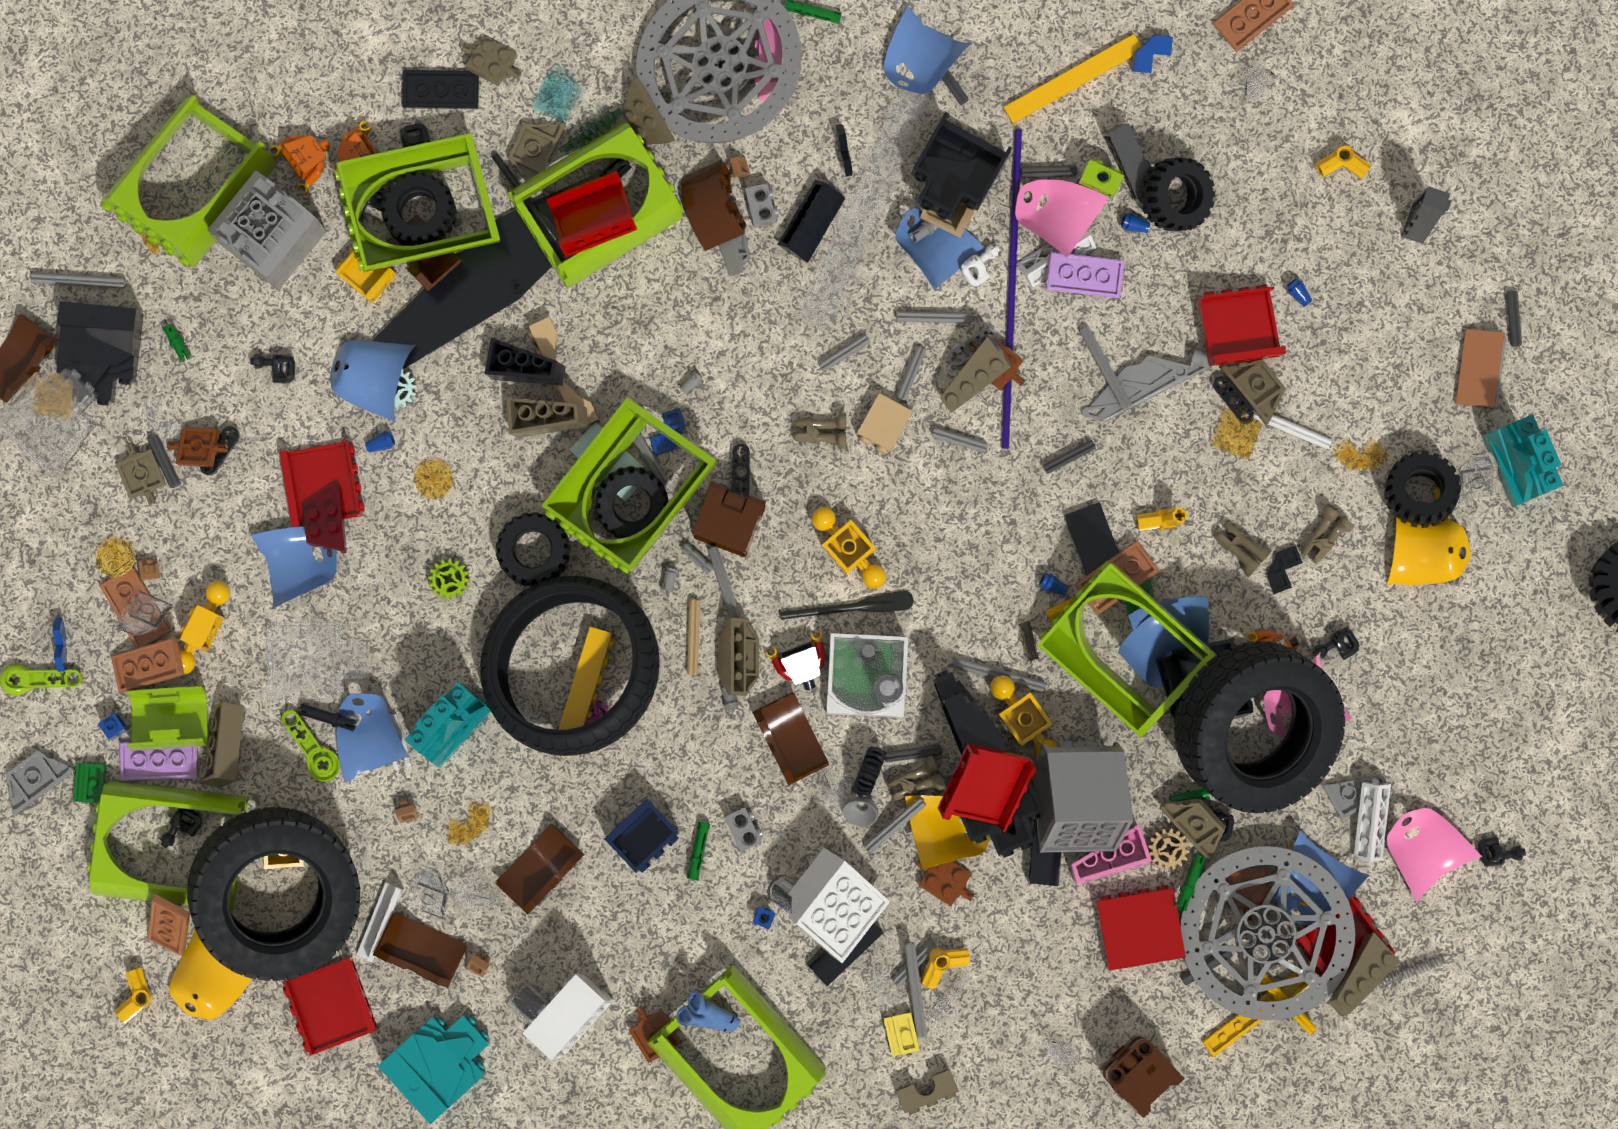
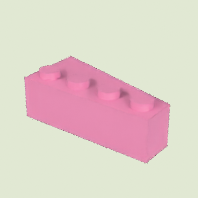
M768 18L763 23L774 62L781 65V38L774 23ZM756 29L755 34H759V39H755V51H759V56H755V59L767 63L768 60L759 30ZM764 76L755 77V85H757V83ZM770 79L759 91V100H766L769 97L778 79Z
M1140 824L1127 831L1117 851H1094L1071 864L1070 869L1075 885L1077 886L1150 864L1152 860Z

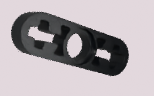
M1217 377L1213 383L1216 393L1241 423H1251L1254 419V411L1227 377ZM1219 382L1226 383L1225 386L1229 391L1227 394L1223 388L1218 389ZM1233 395L1239 397V402L1235 405H1231L1228 402L1229 398ZM1241 406L1245 412L1250 411L1248 418L1242 417V413L1239 410Z
M228 426L220 433L218 444H224L220 441L222 439L224 441L227 440V432L235 431L233 433L235 438L228 440L227 443L231 444L227 449L228 452L224 453L223 456L215 455V459L220 461L218 463L214 461L212 471L208 470L206 472V467H200L203 474L207 476L216 474L239 441L240 433L235 427Z
M737 444L732 452V492L739 495L738 492H735L736 489H739V482L735 483V479L740 481L747 479V483L743 482V489L747 490L743 492V496L747 498L750 492V450L745 444ZM741 447L744 451H747V454H743V461L747 460V464H735V460L739 461V454H736V451H739ZM740 466L745 467L747 470L746 475L743 477H739L735 473L736 469Z

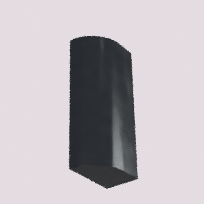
M814 180L777 245L791 255L808 263L844 202L845 197L827 183Z
M1035 819L1032 835L1035 841L1032 842L1028 883L1059 886L1062 852L1040 853L1037 819Z
M873 923L843 963L821 948L806 964L828 986L870 947L883 932Z

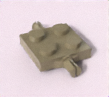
M484 36L475 48L465 43L463 44L461 51L470 55V59L465 66L466 70L497 86L508 75L519 80L521 72L512 68L517 53Z
M129 443V445H125L129 456L125 460L116 463V467L129 499L132 500L139 496H145L149 506L157 503L153 492L166 486V482L152 449L143 453H136L133 443Z

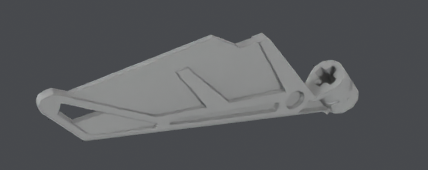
M1194 348L1190 365L1148 355L1140 364L1126 366L1117 376V379L1132 404L1131 408L1203 371H1208L1210 366L1207 352ZM1108 386L1090 407L1084 408L1081 413L1085 417L1106 422L1125 411L1122 410L1110 386ZM1105 408L1098 416L1090 415L1088 411Z

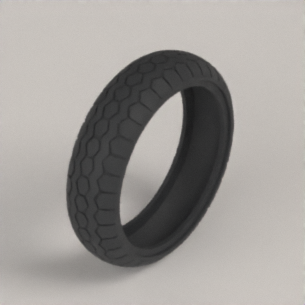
M562 576L541 581L515 596L501 610L492 623L484 641L480 661V678L483 694L491 713L500 726L523 745L542 753L558 756H575L591 753L623 737L637 724L647 710L653 698L659 676L660 657L658 643L653 627L640 606L629 595L612 584L584 576ZM590 603L611 610L623 621L632 645L631 673L620 698L601 717L581 727L556 730L543 728L528 722L517 709L508 683L511 653L521 633L535 618L560 605Z

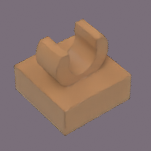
M745 157L731 158V163L726 165V168L733 169L731 178L750 176Z
M157 559L137 562L140 581L161 578Z
M407 798L399 800L401 808L396 809L395 812L400 823L419 818L414 804L410 805Z
M479 951L476 955H472L466 968L483 978L490 965L491 957L488 956L486 960L480 958L482 952Z

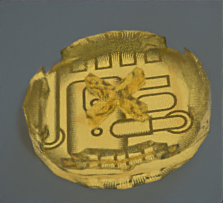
M439 461L424 463L418 468L415 474V485L424 497L439 499L450 492L453 485V476L451 470L445 464Z
M110 540L104 543L97 552L96 564L98 569L111 578L126 575L135 563L133 549L122 540Z

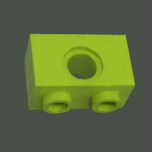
M1090 159L1078 184L1102 193L1113 200L1124 175L1116 168L1111 167L1110 169L1105 167L1104 163L1097 159H1094V161ZM1104 174L1107 177V181H1099L1097 175Z

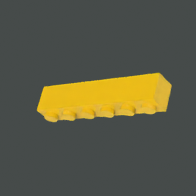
M589 627L558 730L581 727L585 725L586 719L592 715L593 712H590L592 704H595L598 694L595 693L596 688L601 686L604 678L601 672L603 667L606 668L609 662V657L607 656L608 649H612L615 638H612V633Z

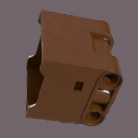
M711 481L692 532L694 539L746 558L759 521H761L765 511L766 500L752 495H748L746 499L744 496L730 492L728 486Z
M1138 1035L1133 1036L1121 1046L1101 1067L1102 1076L1111 1085L1113 1090L1142 1118L1151 1112V1104L1171 1085L1178 1086L1185 1079L1149 1040Z

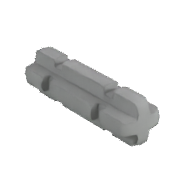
M686 543L681 548V551L685 555H689L688 557L697 566L702 567L706 574L713 570V565L707 562L697 550H693L689 543Z

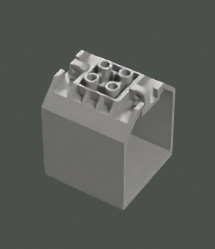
M257 171L251 175L207 229L208 233L221 246L278 291L326 233V230L316 217Z
M1086 740L1083 742L1064 741L1063 743H1058L1057 747H1048L1046 743H1041V755H1036L1034 758L1036 768L1033 776V789L1043 810L1040 813L1041 817L1037 818L1040 853L1117 851L1133 822L1125 753L1120 744L1114 742L1112 746H1103L1101 742Z

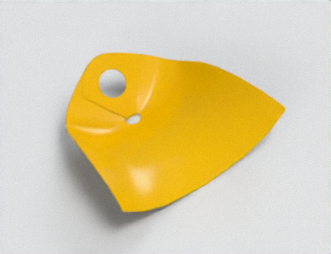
M1398 516L1396 518L1394 555L1387 585L1437 584L1455 580L1462 575L1470 560L1471 551L1466 531L1461 525L1445 520L1444 522L1440 521L1436 526L1429 524L1428 528H1422L1421 525L1411 527L1410 522L1404 524L1400 522L1401 517ZM1450 547H1453L1452 554L1448 552ZM1461 547H1464L1466 550L1464 559H1461L1459 556Z
M905 796L907 807L917 798H922L926 803V806L910 819L915 845L923 870L943 863L978 856L987 849L990 835L986 836L987 840L976 844L975 841L971 842L970 838L964 835L966 829L960 822V816L952 815L950 820L943 819L938 810L943 796Z
M194 928L192 938L171 979L169 991L170 996L185 1013L192 1017L211 1020L224 1013L239 998L252 978L244 977V975L241 976L220 964L207 951ZM197 994L198 999H194L192 995ZM185 1003H191L196 1008V1011L188 1010Z

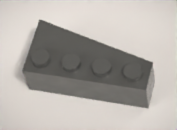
M1121 123L1101 134L1104 139L1108 138L1110 142L1108 148L1111 154L1118 158L1117 166L1122 174H1126L1127 177L1124 180L1135 202H1140L1142 197L1140 186L1144 185V182H1142L1143 177L1148 176L1147 171L1152 166L1143 156L1145 151L1142 144L1138 143L1135 138L1137 133L1134 126H1130L1129 123Z
M1428 186L1413 201L1402 237L1423 244L1440 217L1444 215L1445 211H1448L1451 200H1449L1450 193Z

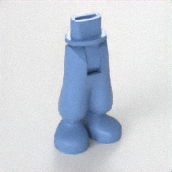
M692 992L689 995V1008L681 1007L676 1016L678 1023L681 1025H694L698 1028H711L723 1032L735 1031L741 1022L735 1014L710 1001H704L703 995L698 992Z

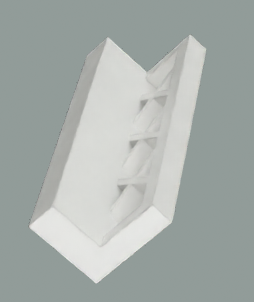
M1088 231L1085 232L1070 254L1086 255L1096 248L1094 240ZM1049 243L1017 263L1032 288L1046 280L1049 255L1047 257H1042V255L1050 253V251L1060 252ZM1029 263H1034V265L1029 267L1028 269L1024 267Z
M1362 782L1354 849L1355 859L1368 862L1383 860L1391 784Z
M385 882L357 956L363 957L372 963L376 961L377 957L373 953L392 913L396 911L404 889Z

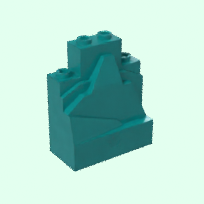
M1533 414L1482 437L1512 507L1564 486L1556 469L1562 464L1547 429L1540 431Z
M457 682L445 696L442 695L415 724L416 728L404 740L418 753L425 756L432 764L441 768L491 714V711L466 685Z
M464 1014L448 1029L445 1028L447 1024L441 1017L436 1018L433 1016L378 1065L381 1071L429 1124H432L486 1074L484 1071L486 1067L479 1060L475 1061L474 1058L490 1044L488 1041L490 1037L483 1029L479 1031L475 1026L477 1022L470 1015L467 1017Z

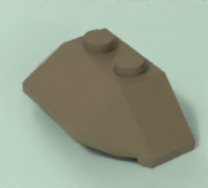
M729 618L718 638V677L728 695L747 696L749 690L759 678V638L747 618Z

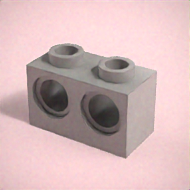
M767 183L745 188L754 228L776 223V218L779 217L777 206H773L771 199H775L773 189L768 188ZM758 192H762L766 197L763 200H757L755 195ZM766 210L770 213V216L765 219L761 218L760 212Z
M742 808L724 817L740 852L762 843L761 838H763L760 828H755L752 823L755 818L751 809L747 811L746 808ZM737 815H744L746 817V823L743 826H738L735 823ZM747 832L753 833L755 837L754 841L750 844L743 840V836Z

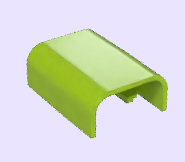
M203 686L126 691L132 706V743H127L130 751L207 746L208 707L207 694Z

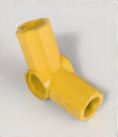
M1341 146L1335 152L1315 163L1318 173L1323 178L1343 166L1362 180L1372 166L1355 154L1349 146ZM1340 152L1346 153L1347 156H1348V159H1347V160L1341 159L1340 156H1339V153H1340Z
M1182 507L1136 515L1138 531L1176 528V525L1184 523L1185 519L1188 518L1187 511Z
M938 947L933 948L928 954L929 962L920 983L927 988L934 989L937 987L943 972L949 967L968 966V963H970L968 949L943 950Z
M142 967L125 973L132 996L114 1011L125 1024L153 1000V994L149 990ZM141 992L147 996L145 1003L139 1001L138 997Z

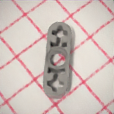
M984 328L951 350L948 355L949 364L959 367L969 361L975 352H969L967 345L974 341L981 345L976 338L983 339L985 332L987 334L992 333L997 338L995 330ZM963 347L964 352L969 357L966 358L964 354L960 357V362H953V354L955 353L956 355H959L960 353H962V350L960 348Z

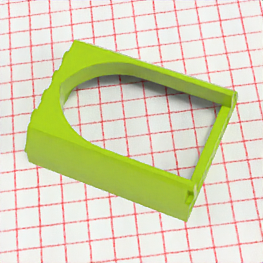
M187 95L101 199L100 207L108 213L110 211L113 212L120 222L130 224L136 233H143L153 245L158 244L163 247L162 250L169 256H176L183 266H190L194 269L216 241L208 233L207 229L255 171L267 178L277 164L272 154L263 149L265 145L261 141H258L257 144L253 143L200 106L195 95L190 97ZM190 114L248 154L211 201L198 212L185 218L169 221L151 219L144 213L140 204V186L144 173Z
M628 122L619 124L506 193L566 289L683 218L682 213L684 209L674 195V187L670 182L667 183L665 181L663 170L660 166L656 167L653 162L655 160L650 150L646 151L643 146L644 141L639 134H635ZM620 158L636 163L644 168L648 175V194L643 206L634 216L637 230L579 252L563 263L523 203L527 198L580 166L597 159Z
M472 133L336 162L337 169L334 170L336 181L340 182V187L338 188L341 205H343L345 221L348 223V232L353 243L355 259L359 258L357 263L360 271H373L500 242ZM470 165L488 230L421 245L398 246L383 242L372 236L362 227L359 219L367 201L378 190L395 182L400 176L403 179L407 173L416 175L417 172H423L425 175Z
M627 397L545 500L542 507L546 510L544 514L551 520L555 519L559 522V525L571 537L574 535L585 547L589 546L600 558L604 557L615 569L618 567L625 574H631L716 466L717 461ZM646 424L700 461L660 514L642 531L617 540H604L595 537L590 520V510L594 494L602 480Z
M1106 561L1052 621L1051 625L1053 627L1050 631L1045 629L1038 637L1041 641L1037 644L1040 649L1140 738L1184 693L1193 677H1198L1196 673L1204 665L1208 667L1207 662L1217 656L1214 651L1112 561L1110 563ZM1100 598H1117L1139 606L1201 661L1159 707L1155 709L1111 670L1091 648L1083 624L1084 609L1087 602Z
M110 780L104 784L100 802L96 806L98 820L94 823L93 833H95V841L91 843V853H93L92 861H89L88 864L90 891L96 896L152 902L154 896L158 895L175 905L188 906L187 887L149 883L126 872L117 863L110 851L107 841L110 832L128 814L150 806H167L235 814L237 816L247 812L249 796ZM238 876L232 885L229 896V908L233 912Z
M732 964L706 987L701 994L704 997V1001H707L719 989L725 986L777 1044L784 1057L787 1074L785 1091L779 1104L768 1108L749 1109L734 1105L719 1096L666 1038L681 1025L677 1021V1015L646 1043L724 1129H768L773 1123L778 1124L784 1118L783 1114L788 1110H794L802 1097L806 1098L813 1092L812 1088L826 1076V1067L738 968Z

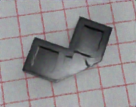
M838 124L836 125L839 149L845 176L848 177L853 174L844 125Z
M1296 545L1277 552L1267 575L1273 595L1292 588L1285 570L1303 563Z

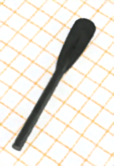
M494 154L492 159L512 187L515 188L520 185L499 154ZM530 197L523 202L533 214L537 225L558 258L563 261L568 260L571 256L565 257L559 245V236L555 224L538 210Z
M899 591L873 596L856 603L780 613L781 620L856 610L863 612L902 611L910 609L914 599L910 592Z

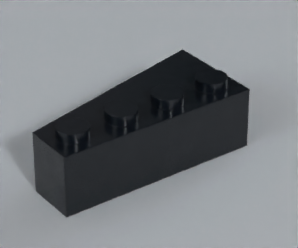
M491 337L484 374L493 380L563 385L566 367L556 360Z

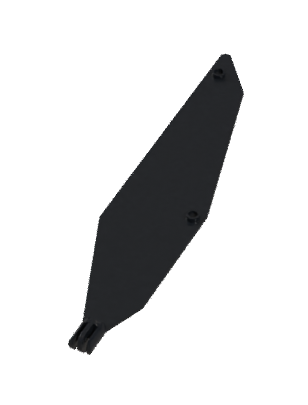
M614 158L602 171L533 203L541 213L555 224L546 198L615 171L622 178L632 167L624 159ZM517 210L495 220L500 242L463 250L458 255L462 261L429 291L424 289L372 340L375 342L416 345L405 360L403 369L519 300L552 267ZM519 285L520 289L515 291V286Z

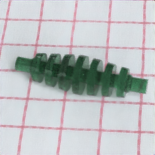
M620 108L613 112L607 110L605 111L606 117L602 114L598 115L600 121L595 117L591 119L594 125L586 121L585 125L588 129L585 130L581 125L579 127L581 134L577 131L573 132L575 138H572L570 135L568 137L569 141L561 146L562 150L565 153L571 149L578 150L579 143L582 147L586 145L585 139L588 143L593 141L590 137L591 135L595 139L598 138L597 131L603 135L605 133L603 127L605 126L609 130L611 128L609 123L611 122L615 125L617 123L616 118L621 116L623 112Z

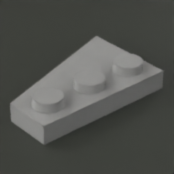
M1383 775L1322 787L1338 816L1343 820L1359 811L1362 782L1387 783Z

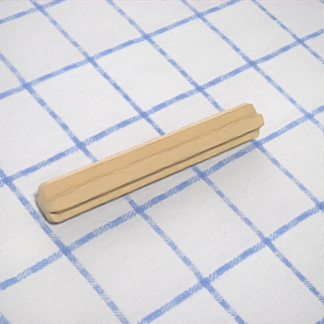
M691 599L689 601L688 675L698 674L700 601L698 599Z

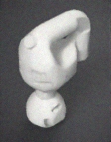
M990 244L981 256L972 255L961 264L962 273L971 286L977 287L990 278L984 262L999 256L998 252L1000 249L997 245L992 246ZM969 268H973L974 272L977 275L976 279L973 277Z

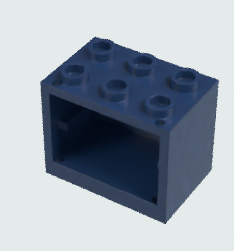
M646 799L604 840L635 873L639 871L643 873L651 866L649 862L653 858L658 859L665 853L663 848L666 845L672 846L679 839L677 835L680 832L649 799Z

